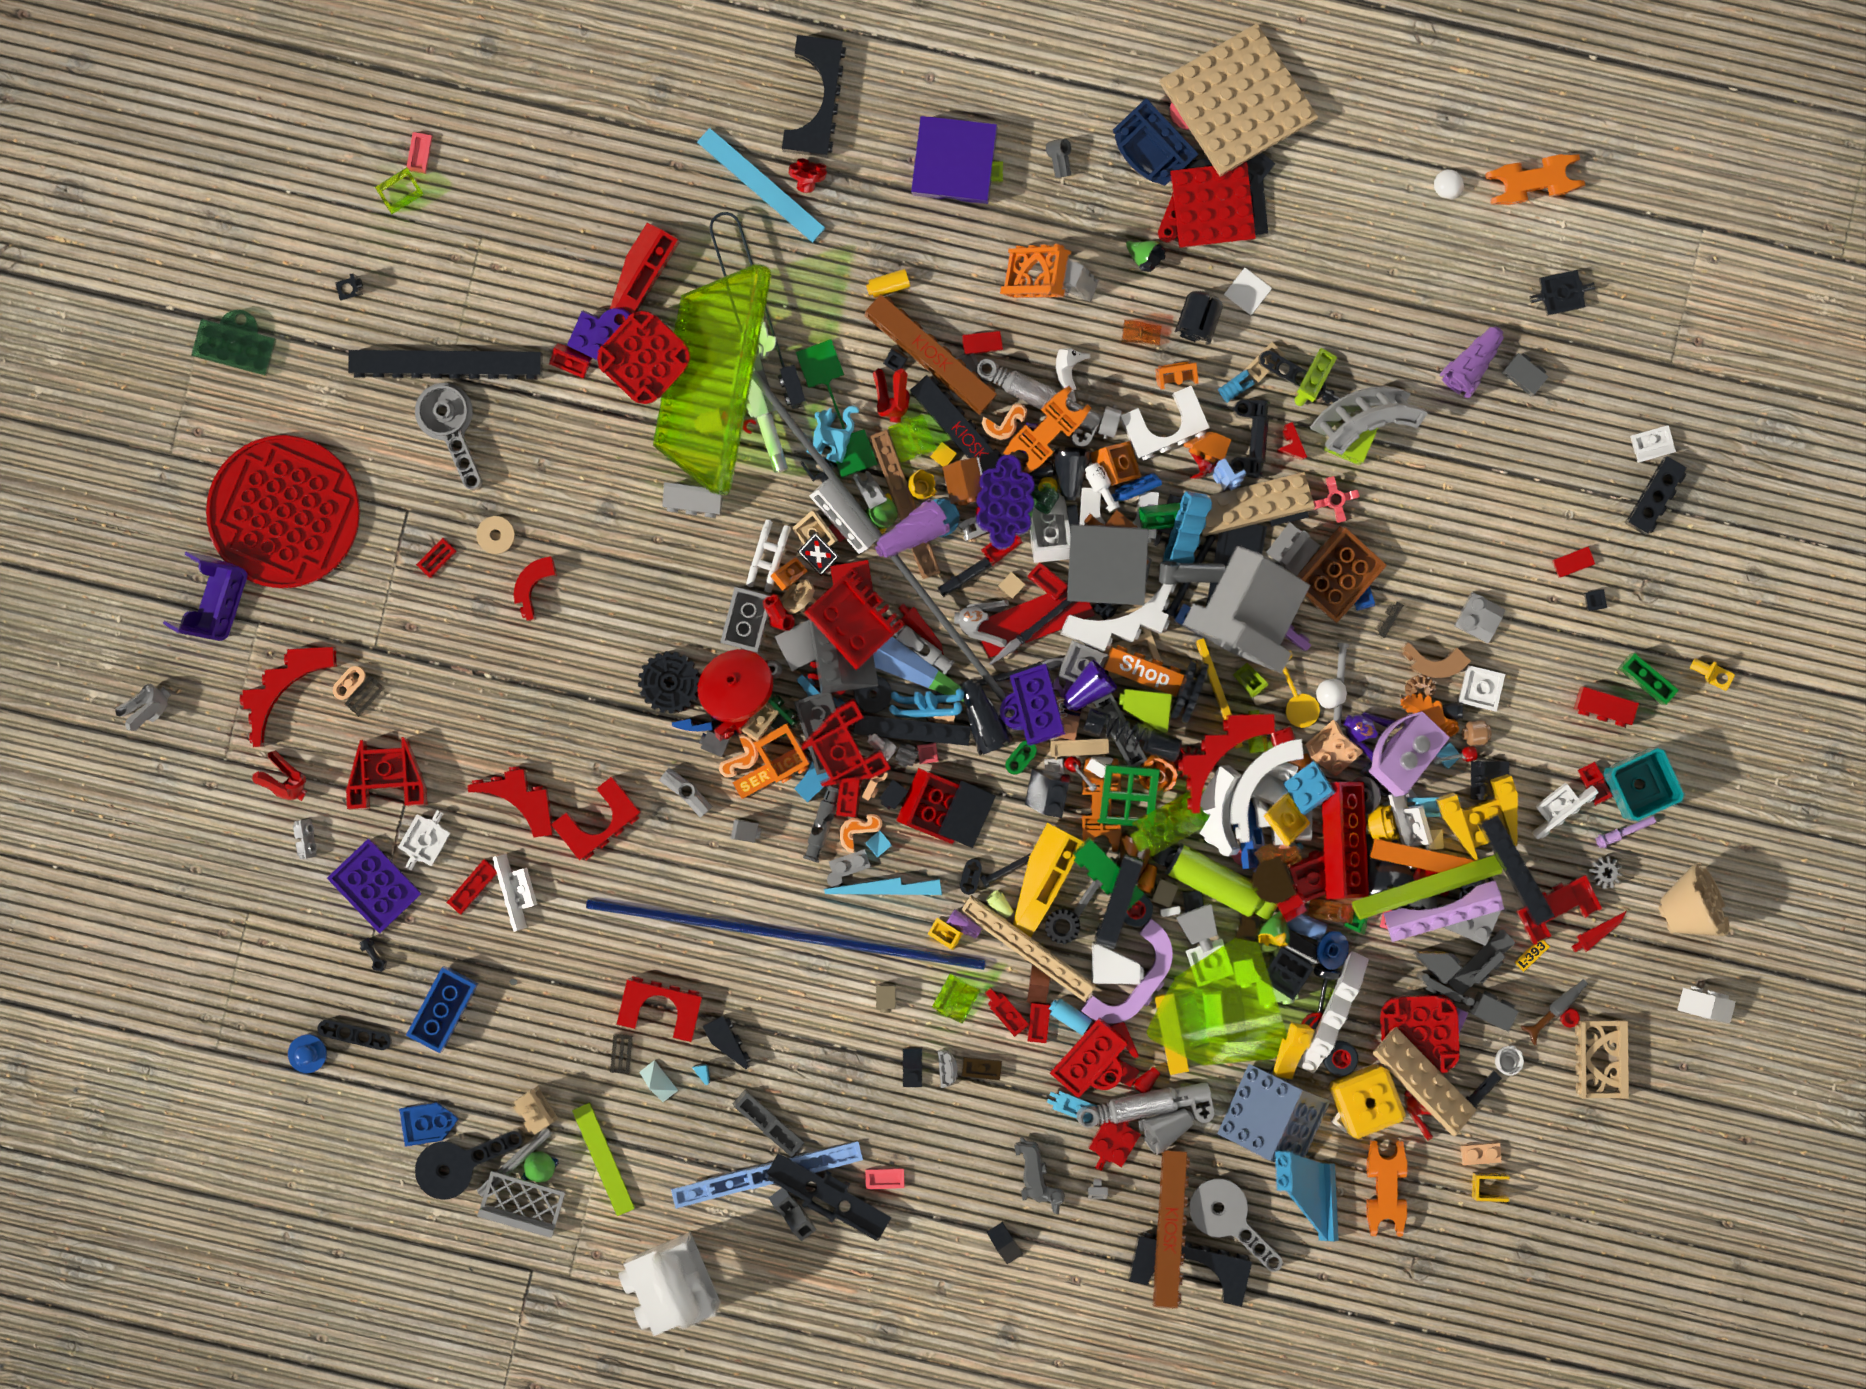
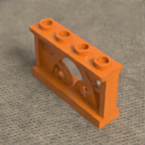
M1053 244V247L1049 245H1041V247L1028 245V248L1016 246V248L1008 249L1010 256L1005 285L1001 286L1000 294L1012 298L1064 297L1065 289H1063L1068 255H1071V251L1066 250L1065 246ZM1039 261L1044 272L1037 277L1033 285V279L1028 272Z

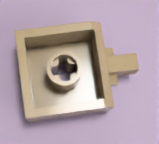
M538 1086L514 1101L515 1106L513 1107L519 1116H523L526 1121L524 1122L526 1129L529 1132L532 1131L534 1135L558 1119Z

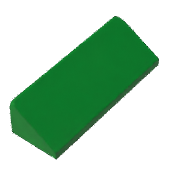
M1181 503L1139 507L1141 528L1152 530L1174 527L1175 518Z

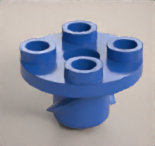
M312 1034L301 1035L290 1044L288 1059L292 1067L297 1071L312 1073L320 1069L325 1063L327 1049L323 1041Z

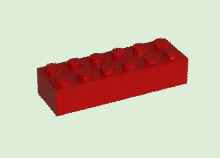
M1333 782L1330 785L1335 793L1322 802L1326 899L1365 898L1369 896L1364 782Z

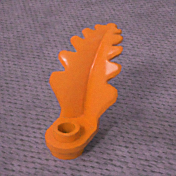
M1413 693L1411 697L1407 695L1400 700V705L1403 709H1406L1407 713L1423 712L1449 737L1454 736L1459 731L1458 722L1454 719H1447L1443 713L1442 703L1440 701L1432 703L1430 695H1427L1423 700L1422 693H1419L1417 697Z

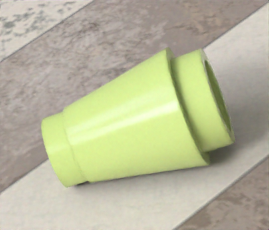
M995 890L987 897L988 905L1005 919L1014 912L1002 892Z

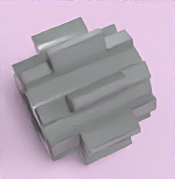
M908 743L906 746L901 744L895 760L899 761L898 764L907 767L908 765L912 767L918 751L915 750V746Z

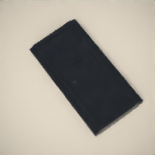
M1253 524L1219 533L1214 563L1228 566L1237 547L1262 555L1267 526ZM1210 583L1206 608L1219 583Z

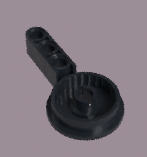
M513 1129L468 1150L452 1142L433 1143L426 1147L417 1158L415 1164L417 1183L427 1195L440 1200L455 1198L469 1186L473 1169L477 1165L519 1147L525 1140V1134L520 1129ZM511 1134L518 1135V1143L511 1141ZM494 1142H499L502 1145L501 1151L494 1149ZM476 1150H482L484 1152V1158H478L476 1156ZM442 1165L449 1167V1174L440 1172Z

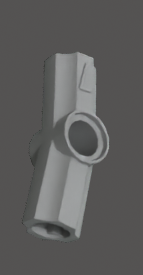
M668 767L659 781L678 794L700 818L713 807L692 783L688 782ZM686 785L692 788V794L688 797L682 793V789Z

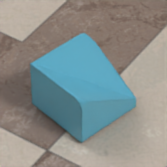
M1448 742L1441 748L1436 757L1442 758L1459 753L1452 743ZM1459 758L1442 761L1441 763L1446 769H1449Z
M878 831L865 842L877 858L892 846L881 831Z

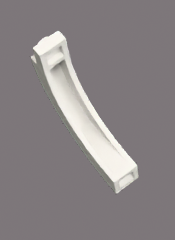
M1301 739L1282 743L1259 756L1241 776L1233 794L1230 810V824H1238L1235 832L1236 839H1240V843L1250 841L1247 814L1253 790L1260 779L1274 767L1289 761L1303 759Z

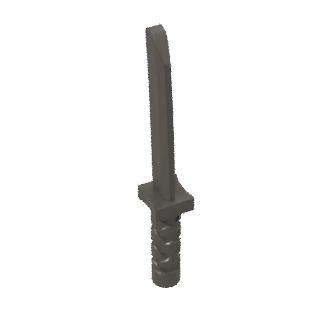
M1111 856L1110 859L1116 864L1118 860ZM1098 879L1091 883L1073 913L1078 918L1097 888L1102 886Z

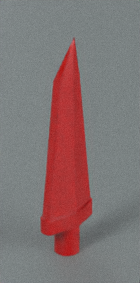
M903 603L898 608L904 615L901 620L919 636L942 651L944 655L942 643L917 609L913 607L909 610Z
M1627 911L1576 936L1579 942L1571 946L1572 950L1575 953L1582 948L1585 952L1589 951L1590 948L1622 922Z

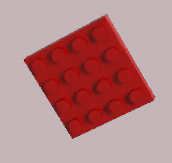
M1247 162L1242 163L1222 176H1219L1214 166L1170 171L1179 248L1256 239Z

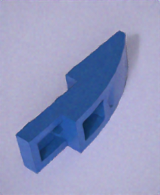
M1251 799L1247 814L1250 841L1241 843L1243 869L1256 868L1260 864L1259 848H1265L1262 827H1257L1255 808ZM1233 824L1234 831L1235 828L1238 827V824Z

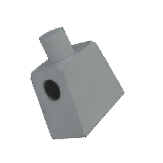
M1211 904L1176 916L1191 944L1199 942L1203 952L1213 949L1210 938L1217 935Z

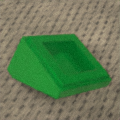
M1350 909L1344 926L1365 935L1368 917L1359 920L1354 909Z

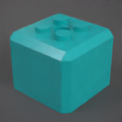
M1648 748L1606 767L1603 773L1622 817L1630 821H1640L1681 802L1684 797L1683 790L1665 751L1659 748ZM1637 779H1642L1644 782V786L1640 790L1634 787V782Z

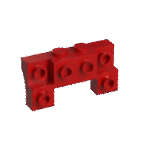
M1582 875L1567 884L1560 882L1552 887L1553 890L1548 893L1542 892L1555 915L1545 921V923L1578 906L1584 918L1597 910L1603 909L1586 875ZM1525 907L1516 911L1533 945L1538 944L1539 941L1546 937H1551L1544 922L1540 925H1534Z

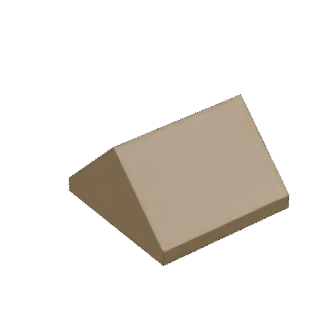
M815 509L792 528L803 545L815 532L829 547L838 542Z

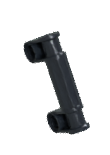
M1240 400L1232 408L1235 417L1252 420L1249 458L1236 457L1228 463L1234 474L1245 470V476L1249 478H1264L1265 476L1263 475V464L1266 462L1269 422L1267 415L1270 401ZM1239 404L1246 406L1247 411L1245 414L1239 413ZM1235 461L1241 463V471L1234 470L1233 463Z

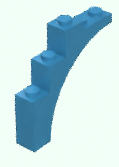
M801 675L797 679L808 697L821 693V690L818 691L813 686L815 682L808 678V675L806 677ZM835 697L833 698L836 708L845 703L841 698L838 700ZM812 761L804 778L794 789L808 803L824 788L821 786L820 781L829 776L827 772L817 775Z

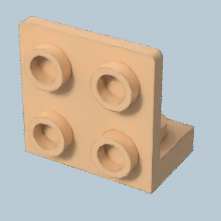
M1332 720L1305 744L1311 758L1334 776L1340 774L1363 753L1359 746L1343 735L1339 724L1335 720Z

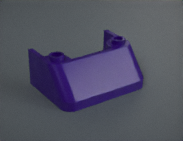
M185 551V556L199 563V571L209 576L198 611H187L183 615L181 623L164 620L163 624L179 634L223 641L230 634L247 580V573L239 566L214 557Z

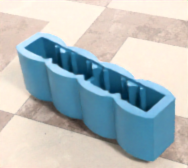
M1185 491L1180 509L1175 518L1174 527L1170 533L1169 543L1163 555V561L1178 563L1194 562V552L1200 544V534L1206 526L1205 518L1212 508L1211 499L1206 494Z

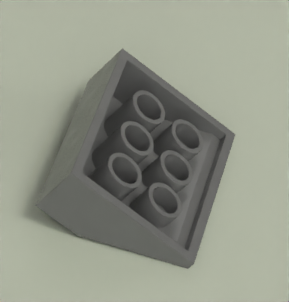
M809 619L821 694L878 686L873 655L856 670Z

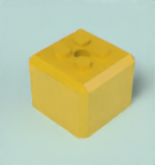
M1376 1063L1334 1079L1329 1084L1328 1088L1346 1132L1357 1139L1400 1123L1406 1116L1389 1070ZM1374 1098L1375 1106L1367 1108L1365 1105L1366 1099Z

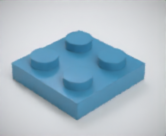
M1315 761L1283 783L1303 815L1309 813L1335 793Z

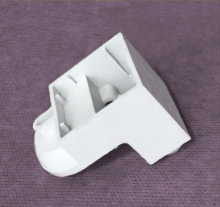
M691 1232L628 1258L624 1263L626 1270L618 1273L626 1294L635 1291L640 1306L634 1308V1314L640 1328L644 1330L650 1327L654 1336L676 1326L685 1329L715 1316L721 1303Z

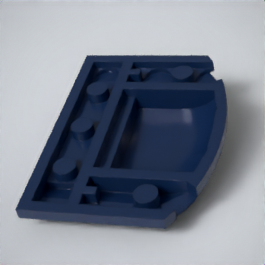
M1147 98L1113 129L1116 145L1127 163L1147 180L1159 183L1162 186H1166L1171 181L1170 171L1182 170L1198 155Z

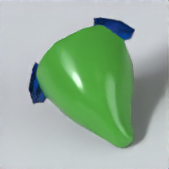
M542 1151L532 1152L525 1160V1172L521 1179L531 1180L536 1183L546 1182L554 1174L559 1160L550 1157Z

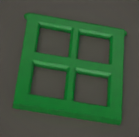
M1105 764L1100 816L1097 822L1101 824L1154 827L1153 820L1160 769ZM1112 773L1129 775L1127 792L1110 791ZM1134 775L1151 776L1149 794L1132 792ZM1109 799L1126 800L1124 817L1108 816ZM1131 801L1148 802L1146 819L1129 818Z

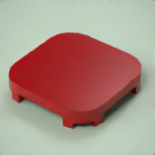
M638 311L629 315L612 336L601 345L598 350L597 361L602 373H605L619 386L631 400L636 403L649 404L661 398L690 364L691 354L685 342L651 312Z
M1406 995L1391 997L1384 1003L1380 1014L1381 1042L1393 1028L1397 1027L1441 1073H1446L1455 1067L1460 1055L1458 1011L1450 998L1443 995Z

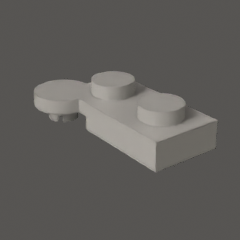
M865 849L828 861L832 873L828 875L827 882L831 887H838L842 883V877L870 868L871 865Z

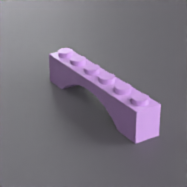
M1495 881L1476 886L1462 899L1444 907L1430 910L1400 908L1383 914L1391 940L1394 942L1504 910L1497 884Z

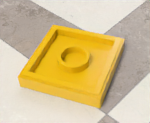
M1288 793L1284 794L1263 815L1285 846L1290 845L1310 824Z

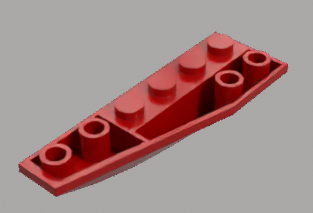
M646 223L626 256L610 309L622 308L631 314L639 310L680 243L678 239L662 229ZM617 314L616 321L622 324L625 321L624 315Z

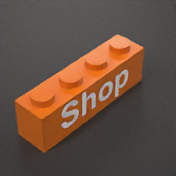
M1117 645L1116 648L1111 646L1103 666L1105 670L1172 694L1175 697L1177 696L1185 676L1180 673L1181 669L1172 665L1170 668L1164 667L1163 662L1152 659L1151 662L1145 659V655L1135 652L1134 655L1127 652V648Z

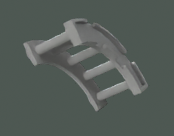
M1386 386L1370 387L1350 393L1331 404L1316 418L1310 428L1324 436L1328 435L1329 439L1324 445L1328 449L1342 455L1359 438V434L1385 426V423L1402 424L1418 428L1428 412L1423 408L1408 404L1407 399L1411 394L1405 390ZM1356 410H1363V412L1357 414L1354 417H1351L1349 415L1350 413ZM1343 419L1345 423L1334 431L1332 427Z

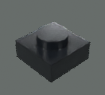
M1604 589L1584 593L1587 612L1607 608Z

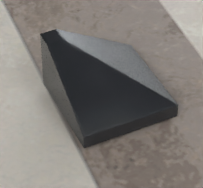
M894 345L883 364L897 371L903 368L908 357L898 346Z

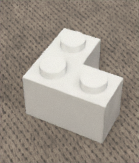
M1691 986V990L1683 988L1678 1011L1731 1023L1736 1001L1729 1000V995L1708 991L1705 994L1702 993L1703 989Z

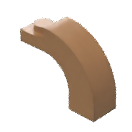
M1409 642L1401 647L1404 651L1402 655L1408 661H1414L1409 668L1419 675L1430 678H1445L1455 675L1471 662L1458 648H1454L1440 661H1430L1424 658Z

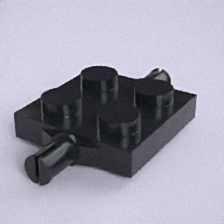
M1578 270L1539 278L1540 294L1530 295L1529 298L1533 299L1530 300L1531 304L1542 301L1547 316L1585 308L1584 292L1595 290L1594 282L1582 284L1579 279Z

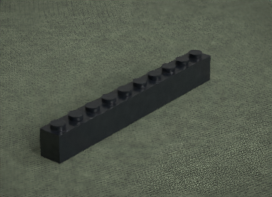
M349 350L348 373L354 375V378H365V375H373V378L383 379L384 375H392L393 379H403L404 375L411 376L412 379H423V376H430V379H442V376H449V379H461V376H469V379L478 380L480 376H488L490 380H499V376H507L508 380H518V377H526V380H538V377H543V354L541 352Z

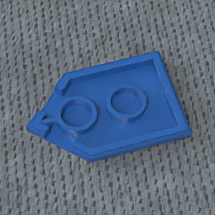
M1150 473L1120 486L1115 490V494H1112L1115 502L1128 500L1161 486L1162 482L1155 473Z
M438 1102L399 1108L405 1147L443 1141L459 1120L457 1116Z

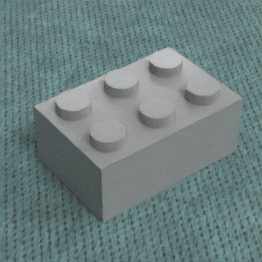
M735 587L720 643L759 653L768 619V613L763 606V600L769 596Z

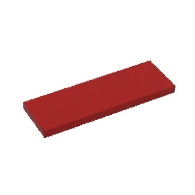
M1068 589L1057 601L1048 594H1044L989 617V620L983 621L980 624L978 632H985L1005 639L1008 644L1016 639L1017 635H1021L1020 633L1029 629L1068 597ZM1073 602L1034 633L1029 640L1025 641V644L1062 629L1069 615L1084 620L1095 616L1090 602ZM981 640L988 659L998 655L1004 648Z

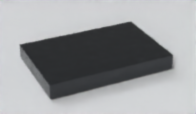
M961 781L938 834L973 848L996 796Z

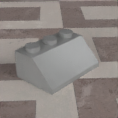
M664 482L662 506L667 508V512L678 513V510H684L687 515L697 516L698 512L705 513L704 517L716 518V515L721 516L724 492L718 489Z

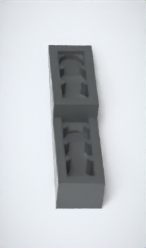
M746 1089L732 1103L735 1109L762 1130L768 1138L791 1157L804 1144L803 1140Z

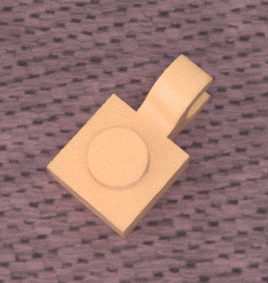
M885 772L881 778L877 776L871 778L862 797L867 800L870 797L875 798L879 790L876 786L878 782L886 779L887 773Z

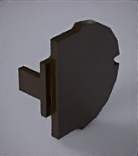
M1280 856L1270 860L1265 859L1258 864L1253 872L1252 885L1253 888L1257 887L1258 890L1255 892L1259 898L1268 903L1277 904L1285 902L1287 898L1296 895L1292 886L1295 883L1286 863H1282Z

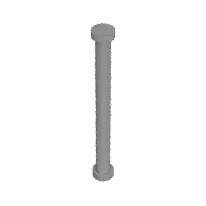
M1338 643L1337 680H1341L1344 684L1346 652L1349 644ZM1342 704L1334 708L1333 718L1340 728Z

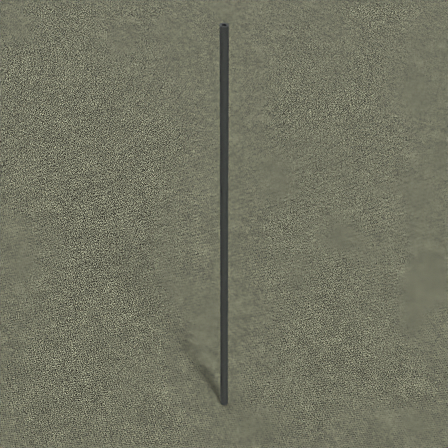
M756 370L750 374L751 378L872 535L879 541L883 536L760 375ZM898 554L892 557L889 556L997 697L1003 702L1007 697ZM1009 710L1011 715L1014 716L1015 710Z

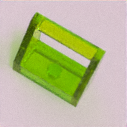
M408 167L375 187L391 215L424 195L423 190ZM408 176L416 189L390 204L382 191Z

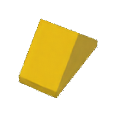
M936 918L928 935L949 949L954 950L963 933L941 919Z

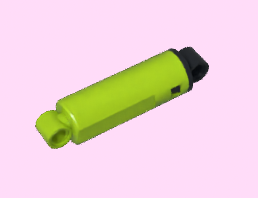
M1160 840L1151 856L1155 862L1166 866L1164 873L1248 917L1255 913L1269 920L1277 909L1276 904L1268 903L1259 898L1255 892L1258 889L1257 887L1253 888L1252 880L1182 843L1175 848L1173 845Z

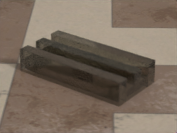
M369 676L345 702V705L360 717L385 688L372 676ZM370 682H372L373 684L358 699V701L354 705H352L351 703L356 699V697L365 689V687ZM377 686L379 689L370 697V699H369V700L362 706V708L358 711L356 708L362 703V701H363V700L371 693V691Z
M613 1034L610 1073L630 1074L633 1035ZM621 1038L617 1069L615 1068L617 1039ZM625 1039H628L626 1069H622Z

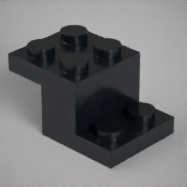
M1289 930L1290 942L1288 946L1316 960L1317 947ZM1278 946L1268 961L1270 965L1260 980L1294 1001L1313 971V964Z

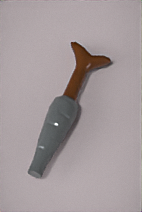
M1584 979L1556 999L1550 1005V1011L1535 1025H1521V1029L1530 1034L1531 1041L1535 1046H1537L1540 1030L1555 1016L1560 1017L1588 985Z

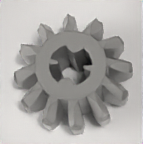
M1606 856L1605 861L1602 857H1599V864L1597 862L1592 863L1596 868L1589 870V872L1595 873L1590 879H1597L1595 885L1599 886L1602 883L1603 889H1606L1608 885L1610 888H1614L1613 881L1620 883L1617 876H1623V873L1617 871L1622 866H1615L1617 860L1613 859L1611 861L1609 856ZM1605 869L1610 870V872L1607 873L1608 877L1602 874L1605 872Z

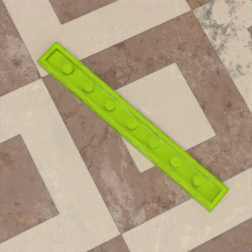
M1495 855L1353 901L1352 907L1359 920L1420 899L1501 874L1502 867Z

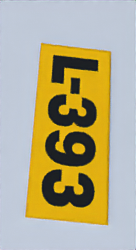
M1544 940L1539 941L1538 944L1532 945L1514 963L1524 972L1549 948L1548 944Z

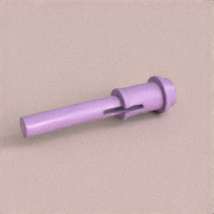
M1651 816L1623 829H1615L1604 835L1599 834L1595 838L1599 848L1605 849L1607 845L1622 840V837L1655 824L1656 820L1654 816Z

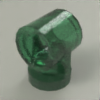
M1034 486L1030 494L1032 498L1037 500L1035 508L1044 514H1049L1059 499V494L1049 487H1044L1039 491L1038 487Z

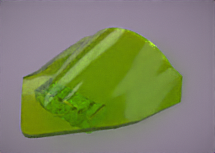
M1234 938L1175 977L1147 1028L1148 1037L1203 1066L1274 1059L1278 1055L1282 1038H1287V1032L1259 943Z

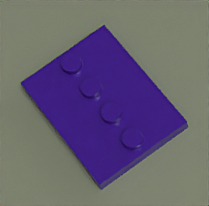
M370 838L327 877L332 885L379 934L422 894Z

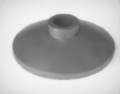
M1369 777L1354 779L1352 782H1364L1365 815L1374 812L1380 804L1381 793L1379 786Z

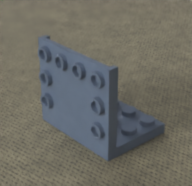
M1248 1064L1217 1134L1276 1163L1275 1151L1293 1152V1154L1305 1158L1330 1100L1302 1090L1264 1070Z

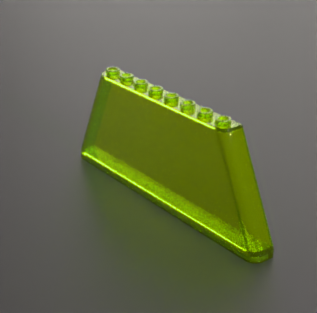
M761 264L751 265L681 295L674 333L688 346L691 359L687 369L662 395L659 415L657 417L653 446L707 490L717 495L726 496L732 486L771 280L770 269Z

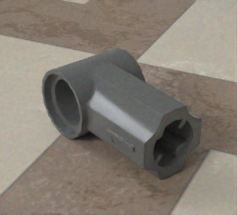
M1064 138L1049 141L1046 144V153L1052 158L1055 178L1071 176L1068 157L1071 153L1069 140Z

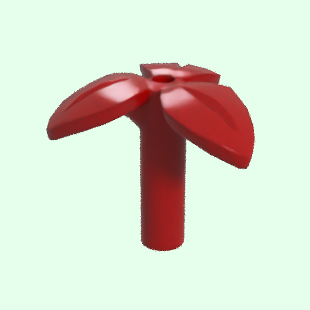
M1191 454L1198 464L1200 472L1190 476V479L1204 478L1207 473L1210 474L1214 471L1219 461L1217 460L1212 465L1209 461L1204 460L1201 455Z

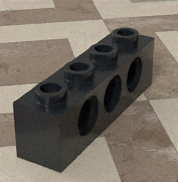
M1668 456L1663 457L1625 524L1643 535L1649 532L1652 533L1658 524L1656 523L1658 516H1662L1667 509L1665 504L1668 499L1672 500L1677 492L1675 487L1678 482L1681 484L1687 474L1684 472L1687 467ZM1665 475L1671 478L1670 485H1666L1663 482ZM1655 491L1661 494V500L1659 502L1655 501L1653 498V494ZM1645 508L1651 510L1652 515L1650 518L1644 516Z

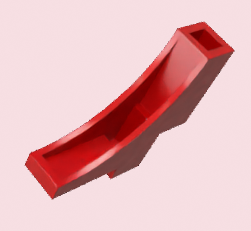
M520 766L509 767V771L504 772L505 780L500 776L493 777L491 782L485 783L483 779L472 780V784L467 785L468 793H489L513 804L527 820L533 838L554 835V829L551 825L553 822L548 789L543 790L542 786L531 787L529 792L526 769H521Z

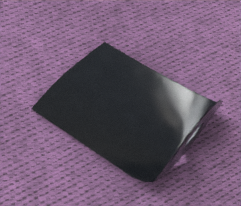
M1371 833L1367 834L1369 896L1389 890L1387 886L1391 884L1395 888L1414 882L1409 866L1370 857L1374 839Z

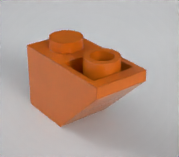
M1206 432L1202 436L1185 442L1183 447L1190 449L1189 453L1200 456V454L1205 455L1206 460L1215 463L1216 460L1221 461L1225 458L1231 439L1218 433Z

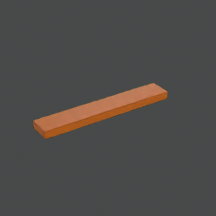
M1376 838L1370 855L1374 859L1440 873L1477 861Z

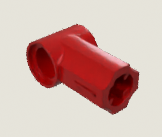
M773 594L763 600V606L769 615L771 627L790 631L795 623L793 615L787 613L777 595Z

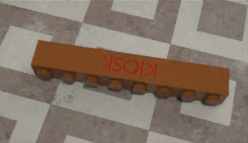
M880 294L865 311L864 316L976 413L981 415L995 399L997 394L990 384L983 383L980 380L981 377L976 372L969 371L961 359L954 358L951 355L952 352L947 347L940 346L932 334L925 333L922 330L923 327L918 322L910 320L908 314L903 309L896 308L894 302L889 297H884Z
M1167 1150L1162 1152L1152 1306L1156 1308L1177 1309L1178 1305H1181L1182 1293H1179V1285L1183 1284V1274L1180 1273V1266L1184 1265V1254H1181V1246H1185V1235L1182 1234L1183 1227H1186L1187 1220L1186 1215H1183L1184 1207H1187L1188 1196H1185V1188H1188L1189 1176H1186V1169L1190 1167V1157H1187V1152Z

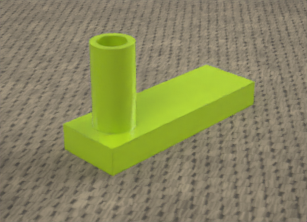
M1323 348L1319 349L1297 390L1298 395L1294 399L1296 405L1303 406L1308 400L1313 402L1316 399L1337 359L1336 356Z

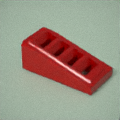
M1124 1021L1110 1025L1129 1042L1125 1048L1134 1058H1137L1139 1054Z

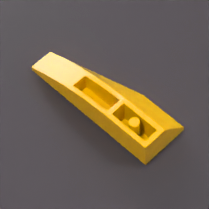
M1049 823L1046 824L1029 856L1013 925L1030 938L1048 911L1075 862L1074 859L1076 857L1072 853L1084 843L1082 840Z

